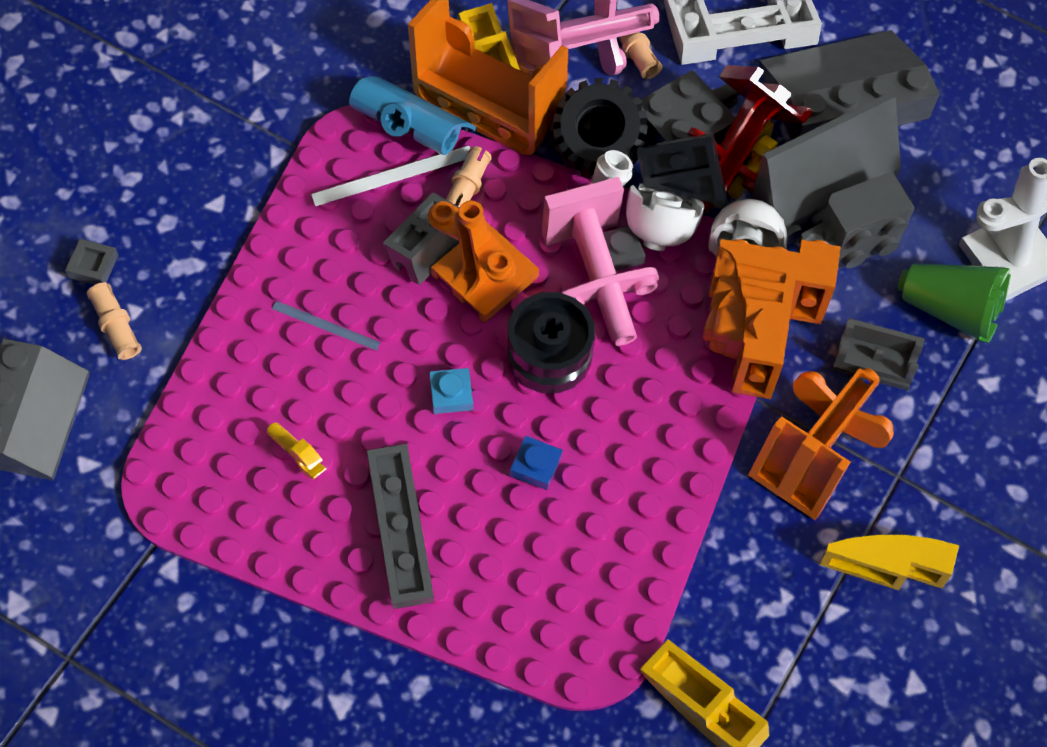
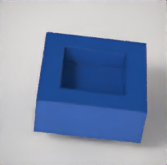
M525 435L511 466L510 476L548 490L562 458L563 450Z

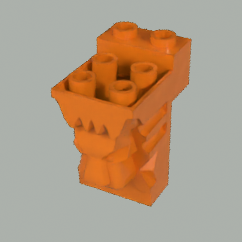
M721 239L710 283L709 297L712 298L709 307L710 314L705 322L702 338L709 342V348L713 352L736 359L732 376L734 378L732 392L771 399L784 363L790 319L822 324L836 286L841 246L829 245L822 240H801L798 252H792L779 246L764 247L749 244L740 239Z

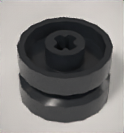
M541 292L522 301L514 309L508 322L507 363L513 376L526 388L539 393H561L574 388L586 377L591 366L595 342V323L589 310L576 298L560 292Z

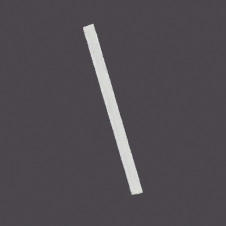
M470 146L452 150L447 155L439 154L311 194L315 206H319L461 162L466 159Z

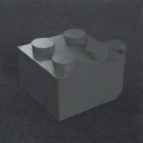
M694 70L687 72L640 99L642 101V111L646 110L647 114L646 126L648 128L645 145L688 138L687 133L691 127H695L705 134L714 133L715 142L721 145L735 119L729 109L738 103V96L740 94L728 84L711 90Z
M892 171L832 193L822 222L802 233L799 244L801 240H822L829 245L841 246L838 269L843 267L851 269L860 265L869 257L877 254L879 256H886L899 247L915 207Z

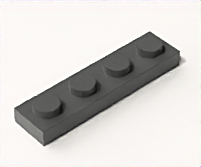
M403 444L367 450L392 609L433 603L434 595L408 445Z

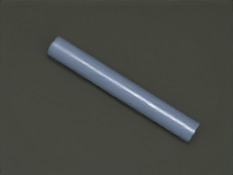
M278 301L272 307L273 310L376 351L381 343Z

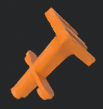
M472 200L466 201L457 208L449 202L440 201L429 209L427 217L430 225L434 229L459 240V244L431 267V275L435 279L440 277L452 288V294L462 303L468 302L479 312V319L482 322L486 323L539 277L540 269L486 221L483 207L480 203Z
M859 368L838 396L829 389L824 378L819 373L814 371L801 373L793 383L794 393L821 418L807 433L781 416L771 429L748 476L816 520L851 461L831 449L841 433L844 432L875 448L886 447L893 438V424L887 417L883 415L874 416L859 410L879 384L880 380L877 373L869 368ZM862 377L866 378L870 384L865 383Z

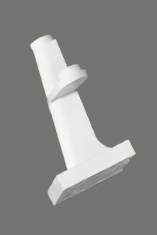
M1035 158L1030 161L1029 165L1022 167L1012 197L989 199L981 202L977 209L976 219L982 228L962 237L959 243L960 248L973 266H998L1010 269L1011 279L1006 301L1047 281V238L1038 228L1040 217L1047 212V160L1044 158Z

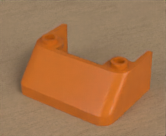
M429 0L408 23L414 93L416 96L475 125V131L520 154L532 155L543 142L557 111V105L566 92L568 48L561 45L548 62L538 65L533 71L532 76L475 49L474 36L470 26L464 21L450 17L449 0Z

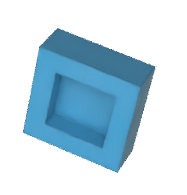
M469 368L430 372L434 414L473 410Z

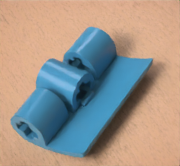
M370 76L362 78L354 86L350 95V107L381 122L384 130L391 136L398 137L414 131L413 137L416 142L442 155H447L453 149L462 127H466L474 132L476 130L475 125L380 77Z

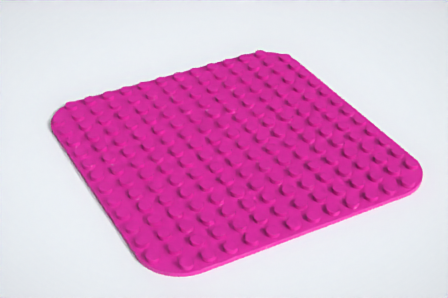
M350 105L336 109L313 124L302 138L131 448L123 468L121 481L122 498L128 516L144 538L166 552L547 705L570 711H590L614 705L631 695L643 684L646 678L640 669L664 643L757 398L732 392L734 382L732 376L736 359L713 352L709 348V342L702 338L705 322L710 314L709 307L712 298L709 297V291L716 261V255L712 250L710 252L708 247L714 218L702 215L696 232L689 240L677 246H666L664 251L645 247L643 245L644 240L638 237L646 255L645 263L616 271V274L653 267L656 268L659 276L657 281L658 287L651 293L637 295L635 290L623 292L637 338L626 345H615L614 341H611L597 299L585 303L584 305L589 310L595 323L593 357L586 377L574 388L564 392L539 393L521 384L513 376L507 363L508 322L514 309L527 297L541 292L562 293L568 289L591 282L578 244L574 238L546 246L541 234L545 196L589 185L592 181L589 179V174L583 173L581 177L575 174L572 168H567L564 165L535 155L520 154L501 143L461 129L458 140L452 150L465 146H470V148L477 146L482 148L477 160L482 158L486 150L492 157L481 178V188L476 195L472 196L471 200L480 203L483 207L486 221L540 269L539 277L484 323L479 319V312L468 302L462 303L452 294V288L440 277L435 279L430 274L418 285L411 281L405 266L399 271L396 270L390 260L387 249L383 246V242L432 193L446 199L452 187V177L457 170L461 169L464 161L315 206L311 196L313 193L440 154L416 142L413 137L414 131L398 137L391 136L384 130L381 122L352 109ZM623 187L624 192L617 227L602 230L603 233L628 226L626 205L630 191L629 188ZM278 301L381 343L376 351L273 310L272 307ZM469 368L473 410L434 414L430 372ZM277 422L298 441L302 438L307 441L322 458L320 463L326 470L314 480L308 478L300 471L295 459L267 435L269 425ZM525 435L563 450L562 458L548 490L510 476L511 466ZM407 444L434 602L392 609L367 450Z

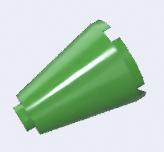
M912 264L910 270L904 269L898 283V291L903 292L902 299L907 303L978 341L989 343L998 324L992 323L991 320L995 321L999 312L1002 313L1011 274H1009V268L998 266Z

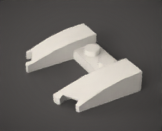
M664 0L670 29L681 65L716 60L717 49L781 40L784 49L817 45L822 23L812 0H767L769 6L715 14L708 13L704 0Z

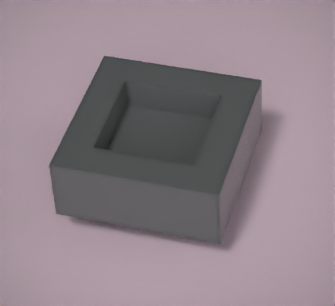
M629 226L603 233L615 271L645 263L646 255L641 243Z
M79 239L65 271L68 278L93 285L103 282L107 283L119 255L115 247Z

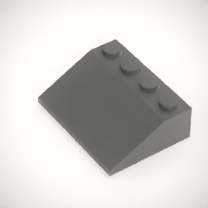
M892 30L759 61V67L764 71L763 76L766 83L782 85L791 93L785 102L787 105L806 106L813 111L805 123L783 121L790 140L889 92H892L896 97L898 126L930 119L940 94L926 64Z
M892 92L884 94L763 154L751 199L763 201L771 205L779 213L786 227L787 245L795 242L802 233L822 222L832 193L892 171L897 178L901 169L895 95Z

